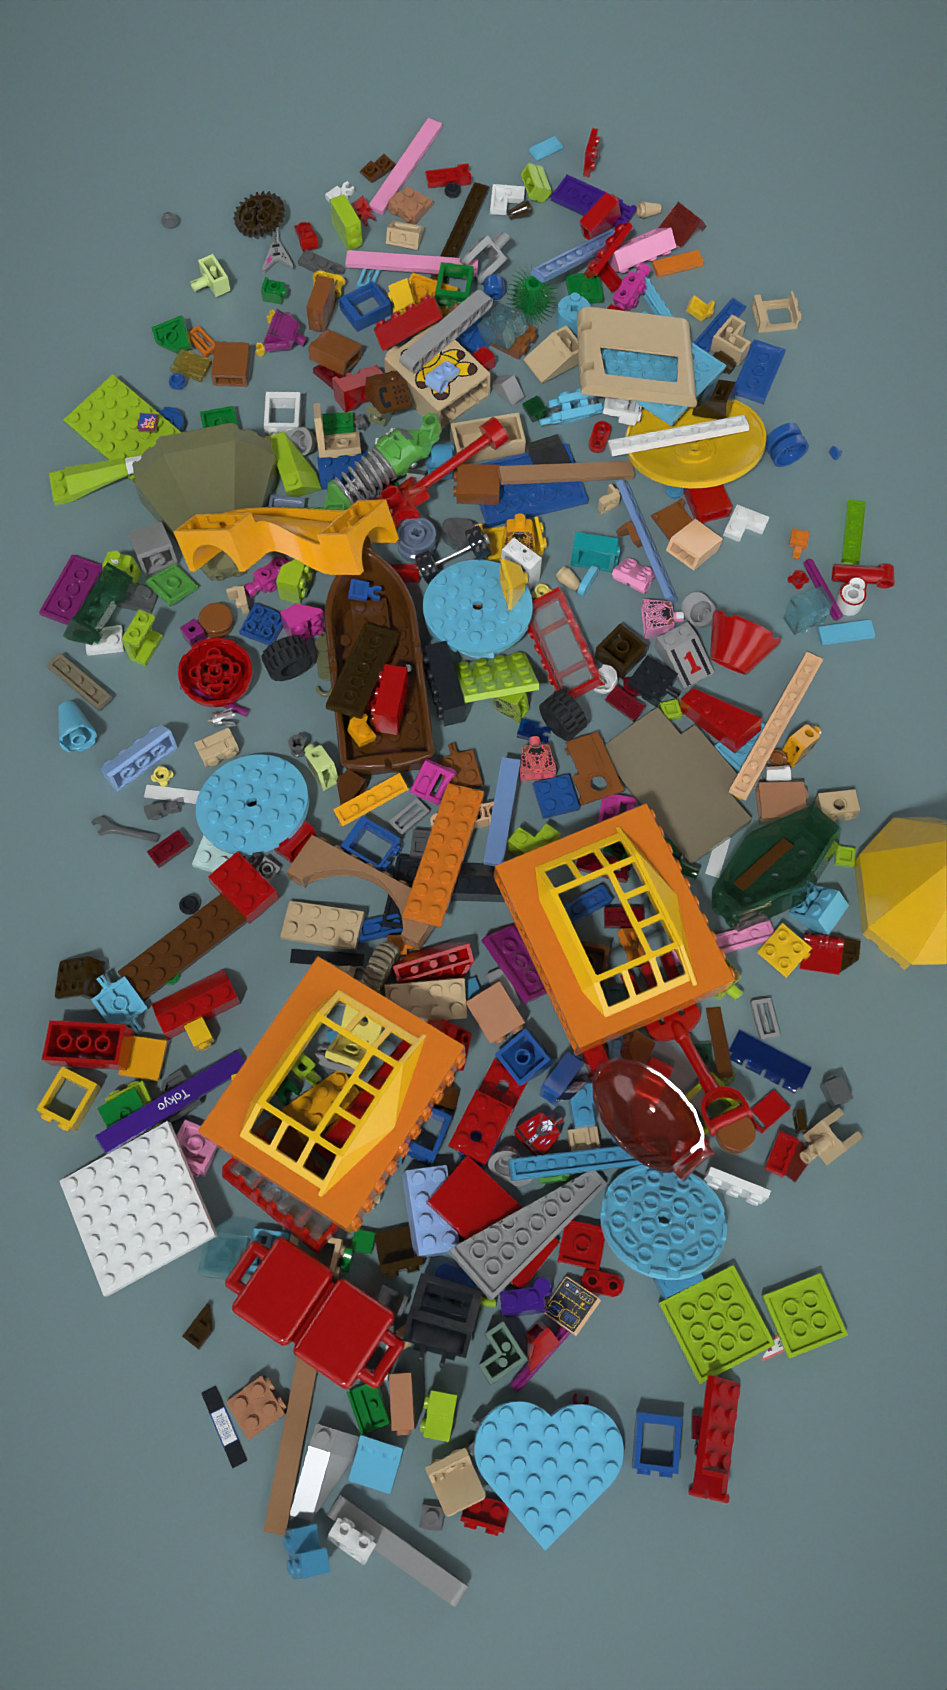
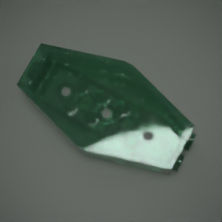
M812 804L752 831L745 837L712 888L711 908L713 912L718 916L721 915L730 928H735L740 932L800 905L807 899L837 851L842 828ZM783 838L794 845L744 891L733 883ZM800 851H805L806 854H805V855H801L799 852H800ZM778 874L779 877L773 878L771 875ZM749 897L751 901L745 902L744 898Z

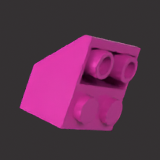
M296 603L280 611L283 628L288 636H298L306 642L309 638L318 636L325 630L324 615L320 608Z

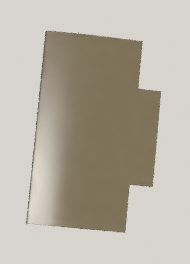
M657 707L604 745L619 780L640 805L647 803L649 809H653L657 825L662 827L664 835L674 843L681 854L685 855L684 859L689 865L697 862L750 824L752 818L736 799L728 793L738 774L696 725L680 734Z

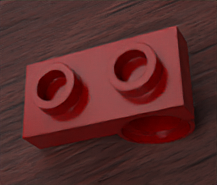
M301 222L294 226L302 252L306 249L313 250L319 248L317 235L310 222Z

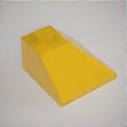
M500 559L499 581L509 611L513 609L525 592V584L528 583L526 572L523 573L520 565L506 559Z

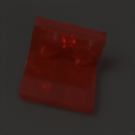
M677 202L658 228H672L675 243L682 248L697 229L703 232L707 226L698 216L680 202Z

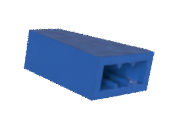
M567 1052L541 1086L539 1096L556 1107L560 1100L556 1099L573 1083L583 1068L582 1058L575 1055V1053L570 1054Z

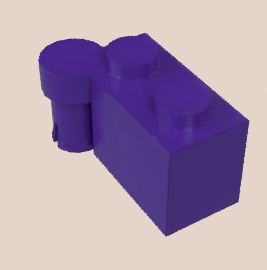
M538 1278L534 1282L533 1288L501 1291L502 1314L508 1318L548 1313L545 1296L550 1297L552 1294L551 1283L546 1278Z

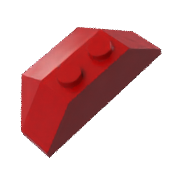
M469 942L444 943L408 954L393 964L397 983L463 978L474 963Z

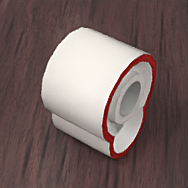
M853 576L841 587L836 603L843 615L853 616L861 610L867 596V583L862 577Z

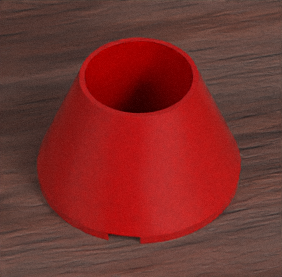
M714 610L712 614L710 659L729 670L743 675L749 674L782 641L779 637L773 638L771 631L754 622L734 614L732 617L725 616L724 611Z

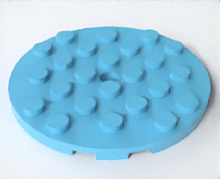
M488 560L462 561L442 570L428 585L423 599L425 623L432 636L438 642L446 641L448 648L454 652H464L469 656H482V654L492 652L496 654L513 646L527 631L533 610L530 591L525 584V592L513 609L508 611L499 581L500 564ZM482 605L483 608L478 610L474 609L473 606Z
M263 754L240 757L220 767L204 783L196 802L198 826L213 846L226 853L235 854L238 851L242 856L253 855V853L260 851L268 852L279 847V843L285 839H290L303 824L309 809L308 787L299 770L282 758ZM256 800V805L252 807L248 806L249 803Z
M644 1164L626 1170L609 1185L602 1201L600 1223L609 1247L627 1266L652 1278L681 1280L702 1273L717 1260L727 1237L725 1210L716 1193L691 1172L688 1174L678 1170V1167L673 1165L649 1166V1164ZM665 1217L668 1219L669 1224L659 1223L658 1218Z

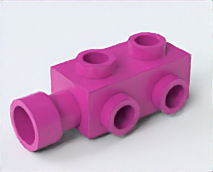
M644 263L639 264L636 273L629 271L628 275L623 278L621 286L615 291L612 298L616 307L628 312L631 308L636 307L638 296L646 291L647 285L644 278L651 272V268Z
M281 555L278 558L272 559L264 567L258 568L252 573L254 581L244 585L246 595L252 598L257 595L259 590H262L263 593L275 591L277 589L276 580L281 566L290 561Z

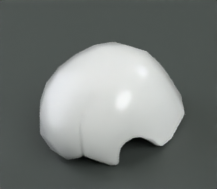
M603 664L599 668V672L605 685L598 686L593 690L596 693L607 694L618 683L617 671L612 666Z

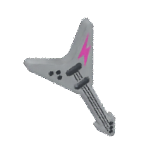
M274 227L275 231H272L273 242L262 267L263 273H266L276 262H281L291 269L294 268L293 263L279 241V227Z

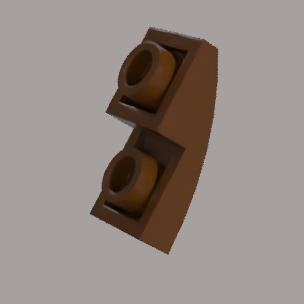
M383 154L374 163L370 161L360 170V173L368 181L374 182L389 173L395 167V163Z

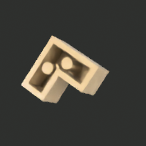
M731 315L713 336L710 350L714 352L722 350L734 358L737 366H739L747 357L751 344L749 340L742 337L746 322Z

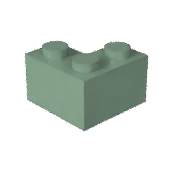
M501 1322L485 1333V1337L496 1354L480 1364L479 1368L490 1386L527 1360L504 1322Z

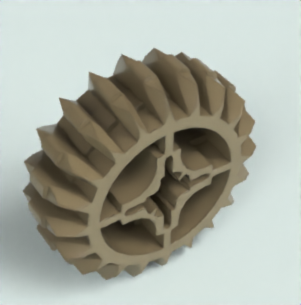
M385 940L379 943V946L376 947V950L370 957L361 982L377 993H380L394 971L393 964L398 961L400 948Z

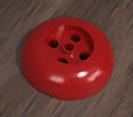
M225 638L205 639L191 646L192 649L182 656L178 666L179 683L184 693L191 700L202 706L224 707L239 700L251 684L253 668L250 657L244 648L242 649L232 640ZM226 665L229 667V669L223 670L222 666ZM192 687L198 688L200 692H202L206 696L212 697L215 701L206 699L198 695L196 692H194Z

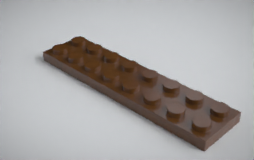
M220 894L117 972L122 978L126 977L144 1002L163 988L177 974H181L248 922Z

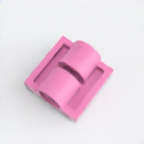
M625 558L614 568L612 573L614 580L626 586L631 584L630 588L644 595L656 578L653 569L642 566L631 558Z

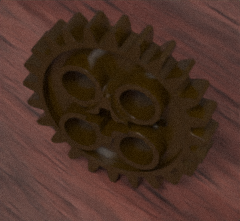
M262 191L260 195L258 192H256L255 196L250 194L249 199L245 197V202H239L241 206H237V211L234 212L235 217L233 219L239 232H242L243 236L248 235L250 238L254 235L257 238L259 234L263 237V233L269 235L270 230L275 231L274 227H280L278 222H283L282 218L285 217L284 212L286 210L279 196H276L275 193L271 195L270 191L267 194Z

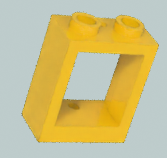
M62 1066L36 1110L41 1113L40 1118L49 1123L54 1120L59 1123V1128L67 1132L70 1129L76 1132L100 1092L101 1087ZM65 1079L87 1090L70 1121L47 1110Z

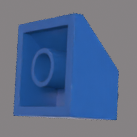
M526 1028L495 1054L519 1086L541 1075L556 1062L533 1032Z

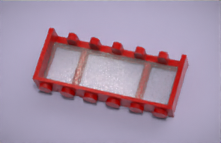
M557 587L533 600L532 618L527 632L530 638L535 640L534 648L538 655L541 654L542 660L540 662L543 668L548 670L549 675H547V678L556 689L554 693L557 690H561L573 699H576L598 686L605 685L564 592Z
M257 1132L254 1134L262 1140H264L265 1142H267L268 1144H271L270 1140L266 1136H261ZM277 1148L279 1151L286 1155V1153L281 1148ZM231 1157L222 1166V1177L317 1255L340 1228L235 1158Z

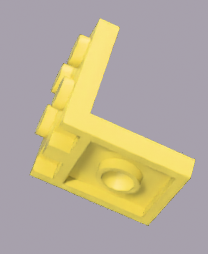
M346 1005L341 1027L346 1028L359 1012ZM367 1017L368 1022L361 1020L351 1033L365 1042L373 1044L382 1033L383 1027ZM338 1033L326 1050L325 1058L356 1069L367 1051Z

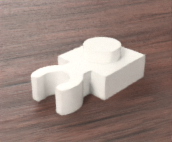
M344 182L341 188L336 186L327 192L325 198L329 201V199L345 194L348 199V196L353 195L355 192L354 186L349 188V182Z

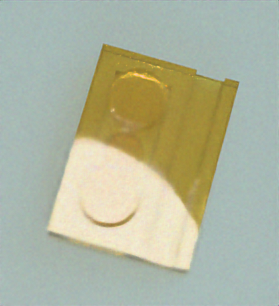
M181 349L170 369L173 373H180L184 377L202 383L203 377L206 376L212 366V360Z

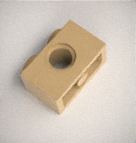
M856 789L818 793L814 800L819 822L831 823L838 819H844L845 821L853 820L860 811ZM834 805H838L841 810L836 809Z

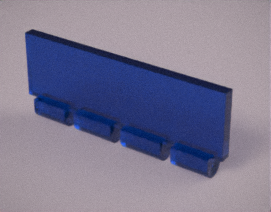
M741 1030L738 1031L729 1049L732 1053L730 1056L731 1061L741 1066L745 1060L748 1061L745 1068L758 1075H761L762 1071L765 1070L766 1073L763 1078L779 1085L781 1079L784 1080L782 1088L794 1094L798 1088H803L812 1069Z

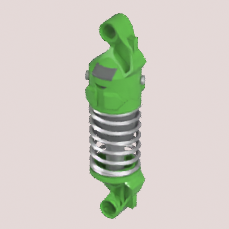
M434 413L424 415L420 430L396 428L392 432L388 431L385 435L381 436L377 440V444L372 447V452L368 450V456H361L360 464L355 461V471L348 467L349 472L354 478L350 480L344 472H341L347 484L344 486L335 477V479L327 483V496L324 507H310L309 509L347 510L357 501L354 498L355 495L358 500H362V498L369 500V493L376 495V489L382 490L383 484L389 485V479H396V477L406 475L410 471V467L414 468L417 465L416 462L428 457L433 444L440 439L439 435L442 431V426L437 415Z

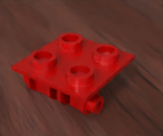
M804 932L803 941L812 949L809 951L810 956L807 959L803 958L801 961L800 969L840 975L844 937Z

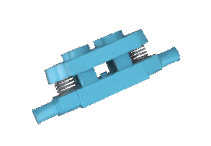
M580 388L574 393L569 391L562 392L556 399L548 401V410H551L552 414L547 418L539 419L540 426L557 423L560 425L591 418L593 415L603 413L604 405L597 403L596 399L599 396L583 395L580 392Z

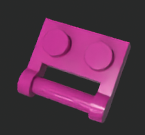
M426 758L410 789V793L440 805L447 783H450L457 772L450 767L442 766ZM439 775H445L436 794H432L431 791Z
M617 794L603 798L598 823L619 815L620 804L626 805L625 812L632 810L636 806V799Z

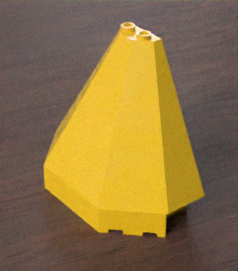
M894 817L855 860L862 935L868 940H872L889 958L892 957L900 964L903 970H906L910 964H947V821L935 817Z

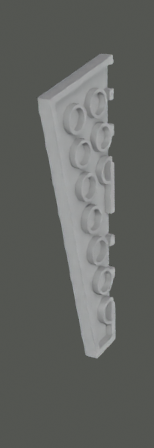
M596 1171L586 1172L454 1246L448 1253L489 1300H493L607 1183Z

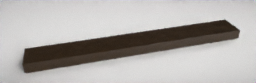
M474 182L440 257L459 258L487 197L489 186ZM432 273L430 279L437 281L439 274ZM444 276L443 283L447 284L450 277Z

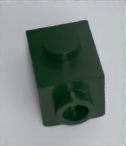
M537 395L522 403V407L532 423L537 420L539 422V419L547 417L549 408L547 406L544 407Z

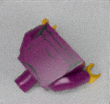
M276 309V311L270 310V316H266L270 326L263 342L265 344L263 346L262 343H257L255 353L261 357L266 352L290 350L293 343L303 346L306 337L297 333L300 323L289 312H282L279 309Z

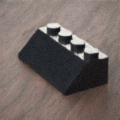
M462 863L450 901L505 902L494 879L495 866Z

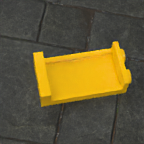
M537 516L534 517L533 522L536 554L543 556L544 548H547L546 538H542L543 524L542 522L539 523ZM475 524V526H480L491 542L489 546L492 555L482 560L500 562V559H502V536L505 526L483 529L482 524Z

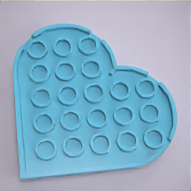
M509 1401L493 1408L481 1421L476 1431L474 1458L481 1475L544 1550L614 1482L621 1469L624 1455L622 1437L614 1421L600 1409L585 1404L566 1405L551 1415L541 1407L530 1402Z

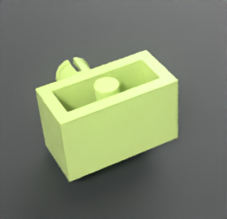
M213 254L198 260L202 277L190 281L194 292L206 286L210 287L215 297L231 291L228 276Z

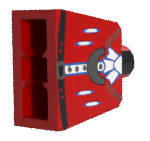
M556 1111L548 1118L540 1112L516 1127L513 1134L533 1156L546 1155L560 1137L561 1132L556 1127L564 1119Z

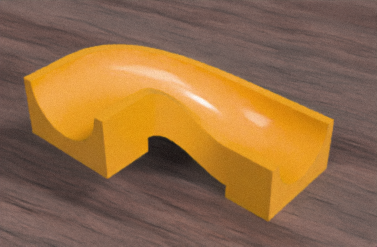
M357 500L347 510L256 507L237 509L224 513L195 514L173 531L190 572H196L223 550L234 561L239 572L248 570L268 552L276 551L286 554L325 574L360 575L364 572L362 547L366 536L370 538L371 543H396L399 540L386 500Z

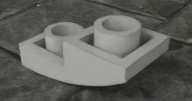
M257 852L253 853V855L243 856L268 883L280 870L278 865L267 857H262Z
M501 968L486 974L491 986L501 981L515 1006L521 1005L514 987Z

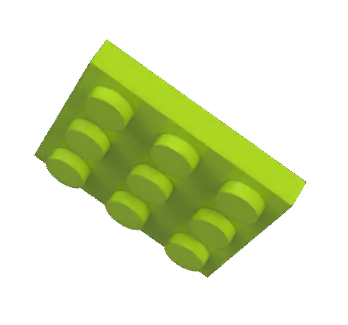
M821 1273L761 1296L788 1359L848 1335Z

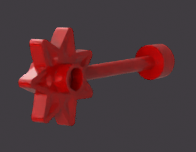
M495 417L490 418L479 426L482 436L417 483L414 477H409L398 487L392 484L383 485L380 496L371 500L387 501L395 528L406 519H417L420 517L416 507L430 498V494L427 491L430 486L488 444L492 449L496 450L509 441L504 427Z

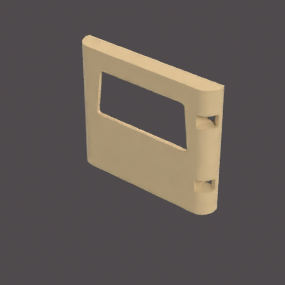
M584 307L578 311L577 335L581 394L696 407L697 398L690 326L686 319L596 307ZM600 348L677 357V382L605 374Z

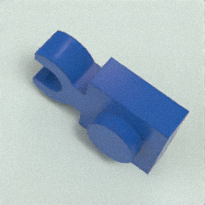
M351 579L348 599L366 602L367 597H370L373 601H379L380 596L374 595V592H381L382 587L373 586L371 588L369 587V582Z

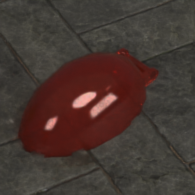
M613 1058L599 1065L592 1080L593 1101L597 1106L603 1125L617 1144L631 1157L633 1156L640 1163H643L642 1165L662 1171L663 1173L674 1172L685 1182L690 1173L709 1156L713 1157L715 1155V1152L704 1141V1131L695 1108L684 1093L662 1073L637 1060ZM701 1146L704 1150L681 1170L678 1166Z

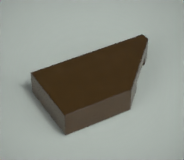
M844 938L840 973L859 960L861 941Z

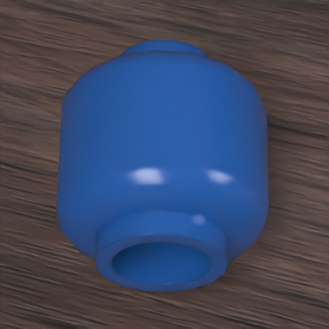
M493 273L484 279V293L494 301L499 300L505 294L504 278Z

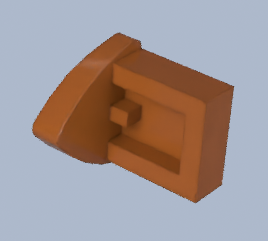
M631 520L616 531L618 537L630 535L637 548L643 546Z

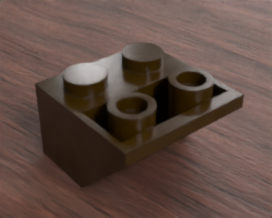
M719 379L704 389L698 398L692 415L717 420L727 418L735 401L736 382Z

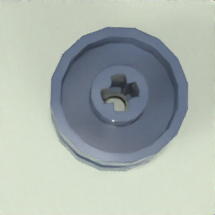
M419 517L417 519H406L399 525L397 530L399 537L397 541L398 552L403 559L416 564L415 556L425 550H429L432 555L435 554L436 531L432 522L426 518Z

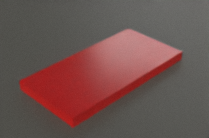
M468 1155L426 1202L464 1240L469 1239L523 1208ZM554 1237L510 1283L516 1289H523L560 1242Z

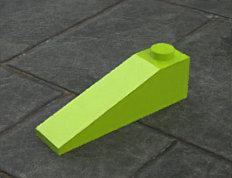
M284 431L267 436L270 437L273 455H275L277 468L287 496L300 497L322 490L316 472Z

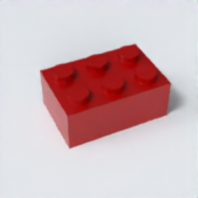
M385 664L384 670L379 673L380 687H376L375 691L376 704H373L371 709V715H373L372 724H375L376 732L398 735L408 690L407 667Z
M238 851L208 876L211 885L249 924L279 899L277 891Z

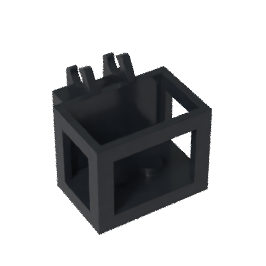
M424 1273L420 1274L403 1338L404 1341L414 1344V1350L420 1351L418 1361L423 1362L426 1351L442 1355L439 1364L441 1368H444L446 1359L455 1361L456 1356L467 1357L483 1294L481 1289Z

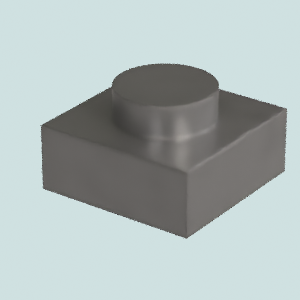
M422 1504L419 1529L441 1532L444 1514L442 1507Z

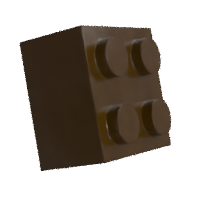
M619 624L596 647L594 658L602 664L612 666L617 671V676L623 679L646 656L648 645L622 624Z

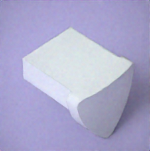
M790 766L766 767V782H791Z

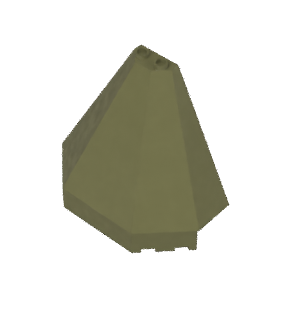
M233 423L161 436L156 440V444L152 448L149 447L141 455L142 458L139 461L132 463L135 477L134 483L141 503L158 522H162L165 530L176 542L177 539L173 531L195 514L224 513L244 508L268 507L270 495H273L279 476L270 437H260L257 435V432L246 428L244 430L239 429ZM223 550L200 567L211 581L240 577L247 574L248 571L239 572L234 561Z

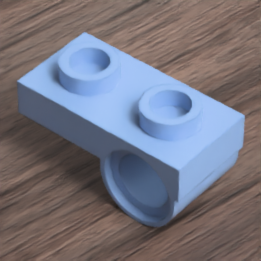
M445 361L426 375L425 385L442 394L447 388L448 382L459 375L460 369L452 363Z

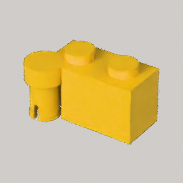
M407 278L388 285L390 290L388 296L395 306L393 312L399 311L401 313L406 310L405 307L410 303L414 302V304H417L412 284Z

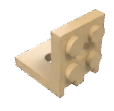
M314 403V422L319 458H338L343 455L355 456L361 454L359 432L334 435L324 434L320 403Z

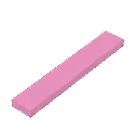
M767 920L715 934L717 938L716 943L719 949L721 948L724 953L765 943L774 933L771 921ZM675 950L668 952L676 966L682 965Z

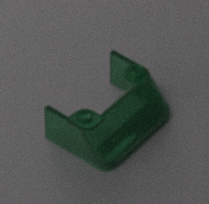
M107 562L97 583L77 614L71 618L63 637L83 644H98L103 636L101 631L119 602H124L129 595L127 589L133 577Z

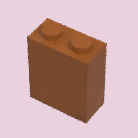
M319 275L316 278L306 306L309 330L323 333L327 330L336 304L333 278Z
M327 329L314 342L310 343L308 348L309 359L341 375H345L361 360L362 345Z
M215 342L211 372L214 386H248L251 360L249 343Z
M459 465L457 471H454V482H457V486H453V497H457V504L499 505L500 478L498 467L500 465Z

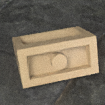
M392 220L387 227L386 244L418 250L424 233V226Z

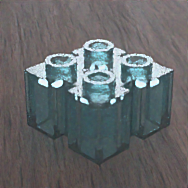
M501 303L491 311L490 317L486 316L477 325L483 341L492 345L497 344V347L505 350L512 346L515 342V337L522 336L529 328L522 311L514 308L510 311L509 306Z

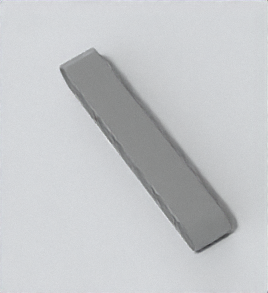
M480 289L476 290L401 355L400 364L412 373L418 372L491 308L493 299Z
M339 1495L327 1514L331 1519L336 1522L338 1518L343 1520L345 1517L356 1525L354 1529L362 1533L364 1530L375 1538L373 1540L376 1543L374 1550L455 1608L458 1606L469 1587L467 1584L353 1502Z

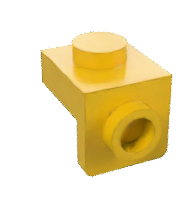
M694 295L690 298L686 312L702 322L713 314L715 302L712 300L706 304Z

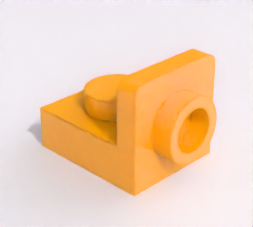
M366 713L362 719L353 717L347 729L359 747L376 739V735L366 723L368 718Z

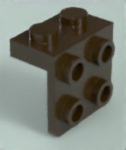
M90 956L60 961L55 998L83 997L91 1000L101 992L102 986L96 979L104 974L105 962Z
M409 1226L379 1232L374 1235L382 1276H386L387 1279L399 1276V1272L415 1273L423 1267L422 1256L414 1257Z

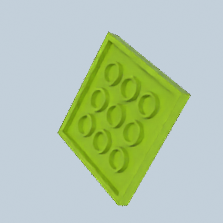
M515 652L507 656L497 655L490 659L479 658L472 662L462 661L454 665L465 703L539 690V682L525 652Z
M734 1265L658 1303L698 1384L707 1381L708 1375L717 1376L775 1345Z

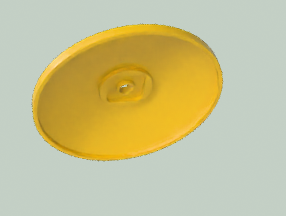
M735 400L727 418L745 415L749 424V431L627 453V456L640 473L661 484L679 488L713 487L731 482L743 476L759 462L766 447V429L755 411L744 403ZM689 407L670 426L644 408L641 411L640 422H636L635 426H628L626 437L717 419L693 416L694 407Z

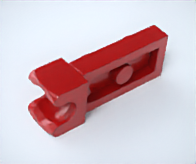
M467 163L458 164L457 167L425 171L428 188L446 186L450 182L460 184V186L471 184V173H469V164Z

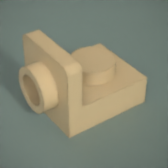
M612 484L608 485L607 494L603 495L598 501L597 510L601 515L619 506L621 494Z
M244 585L226 589L229 601L236 600L237 608H241L243 614H248L250 611Z

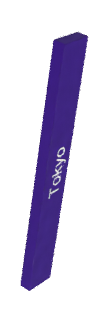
M238 1051L232 1053L95 1135V1139L106 1155L231 1080V1075L237 1074L245 1063L244 1059Z

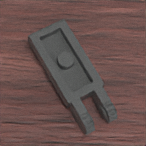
M307 249L298 259L299 266L312 272L321 270L331 274H342L345 270L339 263H334Z

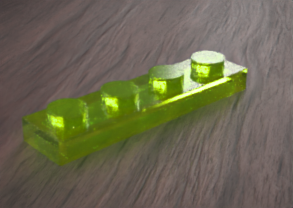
M851 499L847 501L841 563L859 565L866 506L864 501Z

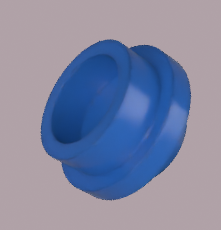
M173 373L169 378V385L175 390L182 389L186 385V379L180 373Z

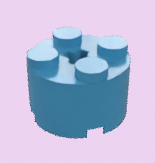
M433 444L428 455V462H426L427 474L452 457V454H454L453 444ZM454 470L440 480L454 479Z

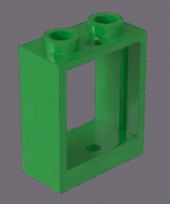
M441 262L435 290V298L439 306L450 307L454 302L460 305L471 295L474 266ZM444 276L467 279L465 292L442 289Z

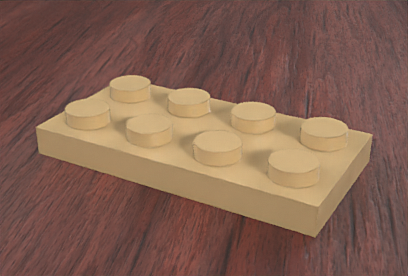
M289 901L280 938L282 940L357 951L365 913L356 910Z
M464 978L384 984L385 997L425 1022H428V1020L467 1018Z

